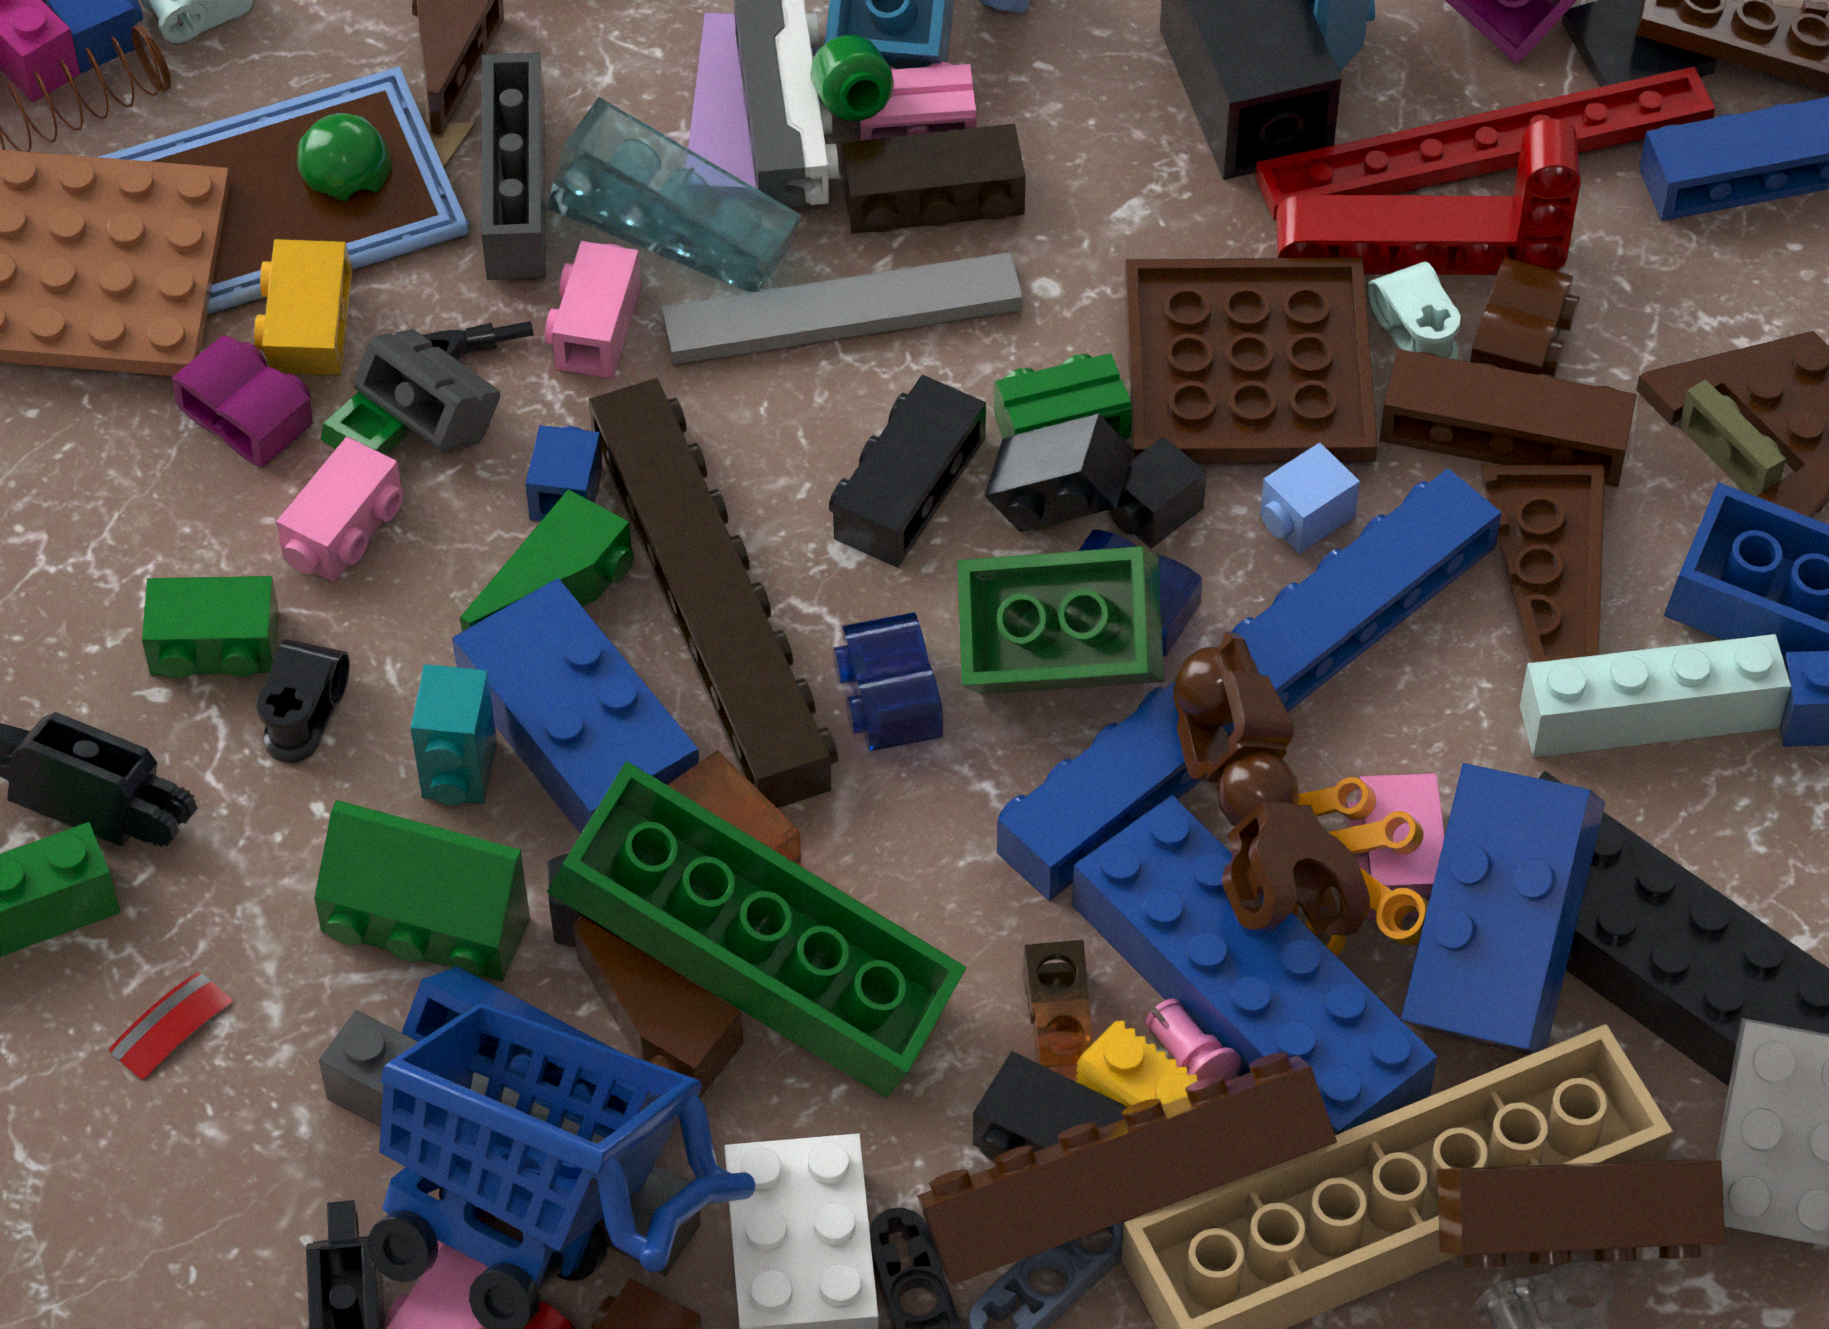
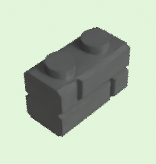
M414 329L396 332L395 335L390 333L373 337L367 346L353 382L354 389L440 451L457 448L460 444L466 446L479 443L486 434L501 397L500 391L441 348L433 347L431 341Z

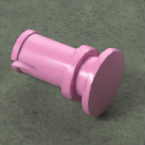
M1167 999L1155 1006L1166 1021L1161 1022L1152 1012L1148 1014L1145 1021L1147 1029L1159 1039L1172 1057L1176 1059L1177 1067H1187V1075L1197 1074L1198 1081L1217 1075H1223L1225 1081H1229L1237 1076L1241 1067L1240 1055L1233 1048H1223V1045L1214 1035H1205L1184 1010V1006L1178 999Z

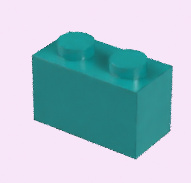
M424 664L410 728L422 798L434 799L447 805H459L464 802L485 804L497 743L488 671Z

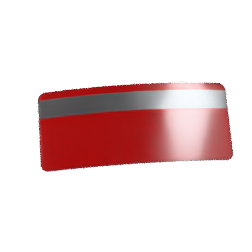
M197 972L151 1006L112 1044L109 1052L142 1080L146 1079L187 1037L221 1010L232 1004L233 1000L205 975Z

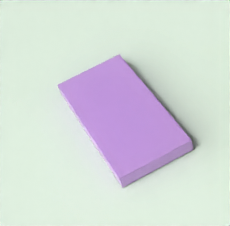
M706 12L704 14L683 184L684 200L758 204L735 35V14ZM817 47L811 48L812 56L816 55Z

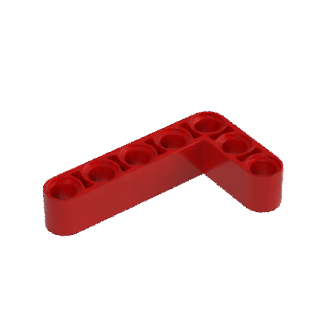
M1546 119L1533 123L1525 130L1522 138L1513 196L1296 195L1284 199L1276 209L1277 257H1363L1364 275H1388L1424 261L1433 267L1437 275H1497L1504 257L1558 271L1565 265L1568 258L1581 184L1576 129L1564 120Z

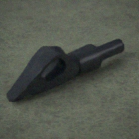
M531 321L493 328L492 322L465 328L466 331L447 330L422 335L432 342L433 347L441 348L457 361L469 352L497 349L496 342L534 336Z

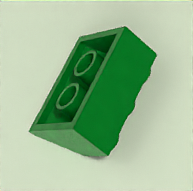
M335 801L330 814L314 896L321 932L327 933L330 937L343 944L358 945L364 943L388 950L394 956L405 961L418 962L425 960L450 968L458 966L479 978L484 976L503 982L530 919L521 849L343 801Z

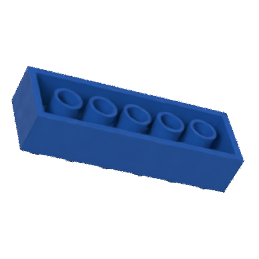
M1173 795L1074 864L1072 906L1164 1000L1178 999L1184 1006V1010L1205 1035H1214L1223 1045V1048H1233L1240 1055L1241 1067L1238 1072L1239 1076L1251 1073L1249 1065L1264 1056L1278 1052H1287L1289 1058L1298 1055L1312 1067L1335 1135L1431 1096L1438 1056L1292 912L1272 931L1250 930L1240 924L1222 884L1223 871L1225 866L1232 860V853Z

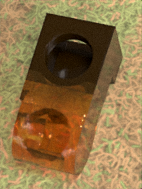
M1084 940L1024 945L1023 979L1025 995H1027L1030 1024H1033L1037 1063L1048 1069L1078 1066L1076 1063L1079 1058L1092 1045ZM1055 959L1065 961V962H1060V963H1048V964H1044L1045 962H1047V961H1049V960H1055Z

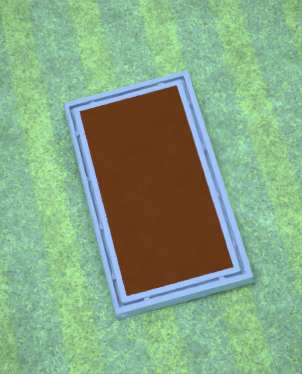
M400 66L100 156L101 158L229 168L231 184L207 315L264 298L260 290L261 266L263 261H272L274 239L346 242L352 270L469 234V221L462 212ZM331 114H353L364 117L382 135L391 152L392 170L385 184L377 193L363 189L354 192L348 201H342L328 194L315 192L307 185L298 172L297 146L300 139L315 122Z

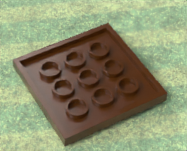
M1363 257L1126 259L1125 289L1130 400L1132 405L1133 459L1164 436L1195 463L1290 462L1319 442L1340 462H1376L1378 445Z

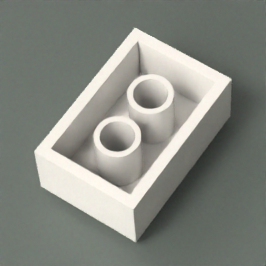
M860 1133L724 1145L726 1171L730 1173L746 1172L754 1178L756 1183L755 1192L751 1197L744 1200L729 1201L739 1329H878V1310Z

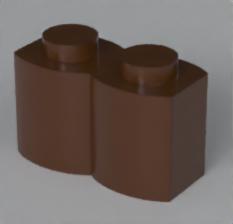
M1504 257L1475 336L1470 362L1476 364L1487 363L1498 368L1555 377L1564 349V342L1556 339L1560 329L1571 331L1580 301L1579 296L1570 294L1573 275Z

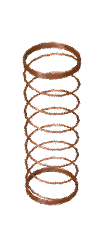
M142 24L133 26L131 36L136 53L145 72L155 87L158 88L155 93L147 91L137 81L129 69L118 41L115 37L111 36L115 51L128 72L132 89L131 104L126 105L122 103L112 93L103 80L92 52L89 48L85 49L88 59L103 86L106 99L105 116L96 114L83 100L77 91L64 60L60 59L63 72L75 91L81 116L79 128L72 127L60 115L51 102L39 73L34 71L38 85L47 99L52 112L55 126V137L53 140L47 139L37 130L25 113L13 85L8 83L11 94L21 110L29 137V149L26 152H30L32 147L29 124L41 138L50 143L55 142L58 135L55 112L68 127L79 131L83 125L81 101L93 115L100 119H105L109 112L107 91L121 105L132 107L135 100L133 80L144 92L152 96L157 95L159 90L165 91L171 88L172 81L167 63L154 37ZM140 34L147 42V45L152 55L156 72L154 71L144 51L140 39ZM158 66L163 78V82L160 80ZM0 126V141L2 145V150H5L2 136L3 134L5 138L8 140V142L17 151H22L10 140V138L7 136V134Z

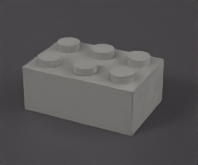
M1741 1018L1716 1160H1722L1725 1227L1829 1246V1034Z

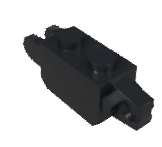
M57 712L42 717L31 731L0 723V777L9 782L7 801L72 827L90 822L96 837L119 846H123L131 836L146 843L151 842L154 846L159 845L162 847L165 845L167 847L179 833L178 825L181 823L186 824L198 809L194 800L195 796L191 795L189 790L186 791L184 787L179 788L177 784L156 776L157 761L145 747Z
M355 1201L328 1202V1240L313 1241V1243H308L306 1246L309 1329H384L383 1273L377 1269L371 1260L368 1249L369 1236L359 1237V1221Z

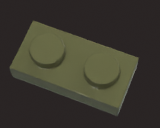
M1706 379L1687 390L1679 427L1744 492L1757 497L1758 494L1781 480L1786 458L1781 454L1779 447L1770 437L1762 435L1742 416L1740 409L1731 398L1722 396Z

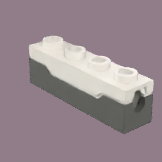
M734 0L735 35L759 210L806 206V203H810V205L828 204L829 179H839V166L836 144H825L824 135L832 134V116L822 101L818 99V93L810 77L812 60L815 57L812 56L811 48L819 47L816 12L806 13L804 0Z

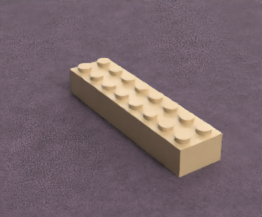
M1604 1024L1335 1135L1337 1140L1335 1144L1124 1222L1121 1261L1158 1329H1286L1459 1256L1458 1254L1440 1252L1437 1169L1665 1160L1673 1130L1608 1025Z

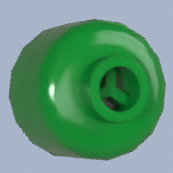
M843 35L831 39L819 49L812 60L811 81L822 103L835 117L853 122L872 118L885 108L892 97L894 79L891 68L875 45L858 35Z

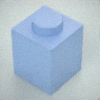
M1319 442L1263 479L1260 516L1272 535L1280 539L1284 538L1300 554L1355 518L1360 481Z

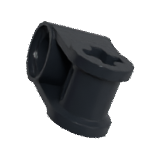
M284 639L280 643L274 656L272 669L261 693L258 695L256 703L259 718L266 725L263 735L264 744L267 752L274 759L281 762L294 763L305 760L317 750L334 708L341 701L347 686L350 670L348 652Z

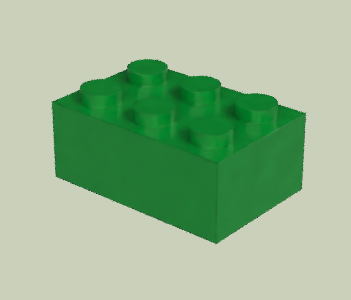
M1145 547L957 560L962 686L979 694L1164 682L1159 557Z

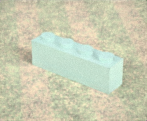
M1776 634L1528 663L1520 709L1534 758L1777 729L1781 725L1791 684Z

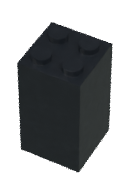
M1161 0V34L1223 180L1256 173V163L1334 145L1341 76L1307 0Z

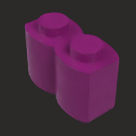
M222 335L172 377L177 406L199 426L213 434L219 435L237 454L259 467L267 464L313 424L310 402L311 394L306 385L291 373L284 375L280 371L268 367L262 353L249 342L240 343L229 336Z

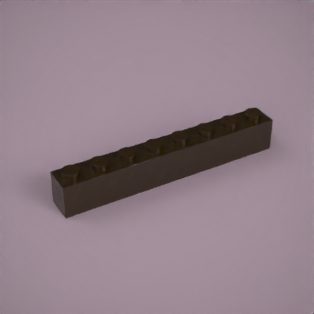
M658 378L589 398L592 431L600 432L602 459L759 813L762 814L831 791V765L838 763V754L834 740L827 727L818 729L812 714H815L816 709L810 687L805 678L797 680L794 678L789 667L793 665V656L788 639L782 629L773 632L767 619L771 617V607L766 591L761 582L752 584L746 573L750 569L746 548L739 535L730 537L725 527V524L728 523V513L720 491L717 488L709 491L704 481V478H707V468L699 445L697 443L688 445L683 435L687 431L679 401L676 397L667 399Z

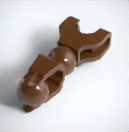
M1226 632L1220 646L1201 648L1188 656L1183 661L1175 678L1176 685H1173L1174 703L1179 714L1177 732L1188 774L1196 780L1218 783L1219 808L1230 824L1234 826L1227 834L1233 854L1232 860L1225 866L1223 871L1222 884L1237 920L1247 929L1272 931L1286 919L1297 904L1316 932L1325 935H1351L1360 928L1370 910L1369 892L1358 862L1352 852L1338 838L1327 832L1320 825L1311 805L1298 804V779L1285 760H1282L1287 754L1286 747L1293 737V722L1269 677L1259 674L1245 639L1237 633ZM1234 722V730L1228 737L1223 726ZM1331 886L1335 887L1339 892L1340 912H1338Z

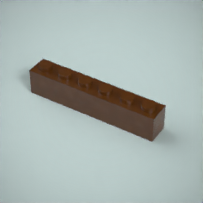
M1287 1052L1270 1054L1253 1061L1249 1065L1251 1073L1229 1081H1225L1223 1075L1208 1077L1185 1088L1186 1097L1162 1105L1160 1099L1142 1101L1124 1109L1121 1112L1123 1120L1099 1129L1095 1122L1080 1124L1061 1132L1057 1136L1058 1144L1034 1152L1032 1146L1014 1148L993 1159L995 1167L971 1176L968 1170L961 1169L933 1179L929 1183L931 1190L917 1195L943 1272L951 1285L1337 1143L1311 1065L1298 1055L1289 1058Z

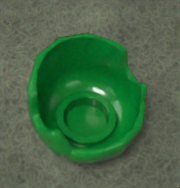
M336 113L315 122L300 139L297 146V167L302 179L313 191L328 194L342 201H348L350 196L356 191L367 189L377 193L383 187L392 170L391 152L382 135L364 117Z

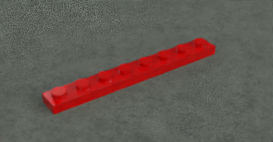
M1694 66L1260 161L1256 163L1255 178L1274 221L1276 220L1278 205L1284 199L1296 195H1392L1518 167L1524 132L1533 123L1541 120L1558 119L1570 123L1576 129L1578 153L1645 139L1646 131L1660 129L1667 125H1682L1713 119L1715 107Z

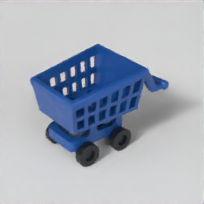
M478 1002L388 1062L383 1068L380 1081L383 1083L379 1153L406 1168L391 1178L382 1207L388 1215L376 1223L369 1233L368 1249L371 1260L377 1269L389 1279L398 1282L414 1281L433 1267L438 1257V1240L488 1266V1269L475 1278L469 1292L472 1313L486 1329H524L535 1319L539 1312L540 1296L538 1290L555 1276L568 1281L583 1280L601 1267L607 1253L606 1238L603 1230L597 1223L602 1218L605 1220L610 1240L616 1248L640 1260V1264L645 1270L659 1272L667 1265L677 1230L681 1225L707 1204L744 1200L751 1197L755 1192L756 1183L750 1174L746 1172L730 1173L717 1165L708 1116L704 1104L699 1099L702 1087L700 1080ZM481 1033L499 1038L494 1060L478 1054ZM515 1044L533 1050L526 1074L510 1068ZM548 1056L567 1062L558 1087L542 1081ZM582 1068L601 1074L591 1100L574 1094ZM474 1072L489 1078L485 1096L471 1090ZM617 1080L636 1087L624 1114L606 1107ZM505 1085L520 1091L515 1108L501 1103ZM651 1092L661 1096L645 1108ZM536 1098L552 1104L546 1122L531 1116ZM567 1110L584 1117L577 1135L561 1129ZM678 1120H680L688 1164L696 1179L654 1211L647 1234L644 1236L635 1230L630 1196L643 1187ZM598 1124L616 1130L598 1144L591 1142ZM439 1188L440 1200L428 1195V1193ZM499 1218L521 1230L523 1242L517 1241L488 1225Z

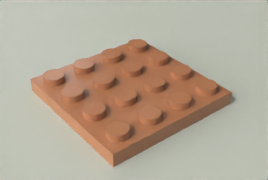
M0 150V362L174 376L200 354L230 190L231 178L229 168Z

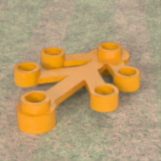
M1346 777L1340 780L1334 787L1299 794L1298 804L1311 805L1316 817L1340 812L1351 820H1361L1369 816L1374 810L1376 795L1374 790L1361 779ZM1361 789L1362 797L1360 802L1354 807L1347 808L1346 799L1348 795L1354 790ZM1404 811L1391 812L1382 821L1329 831L1353 855L1383 848H1390L1395 853L1401 855L1410 854L1419 848L1424 837L1423 827L1419 821ZM1408 823L1409 833L1407 837L1400 842H1394L1393 834L1395 829L1401 824ZM1360 868L1369 892L1370 907L1376 911V922L1382 933L1401 945L1409 946L1419 943L1429 902L1417 892L1408 888H1398L1392 891ZM1297 904L1295 905L1294 910L1292 911V913L1295 916L1299 910V906ZM1411 911H1418L1419 917L1415 925L1409 930H1403L1402 921L1405 915ZM1306 918L1305 926L1317 937L1319 932L1313 929ZM1332 935L1329 943L1326 945L1336 957L1343 951L1346 945V936Z

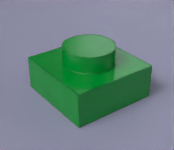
M357 392L323 423L321 440L336 449L345 437L348 436L386 455L405 438L407 426L360 392Z

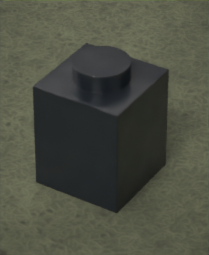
M1163 436L1131 460L1117 508L1109 510V513L1115 524L1123 532L1129 535L1135 534L1152 549L1204 509L1207 472Z

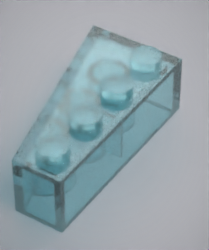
M598 97L563 145L547 204V209L747 292H757L762 289L791 247L802 216Z

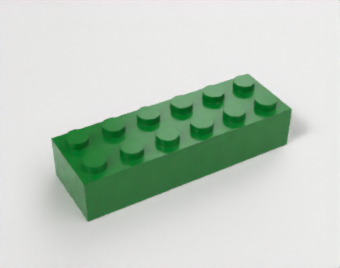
M628 761L622 766L546 892L885 1098L891 1094L909 1072L967 968Z

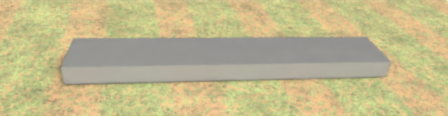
M1007 252L662 306V317L672 365L1021 311L1023 310V295L1012 254Z

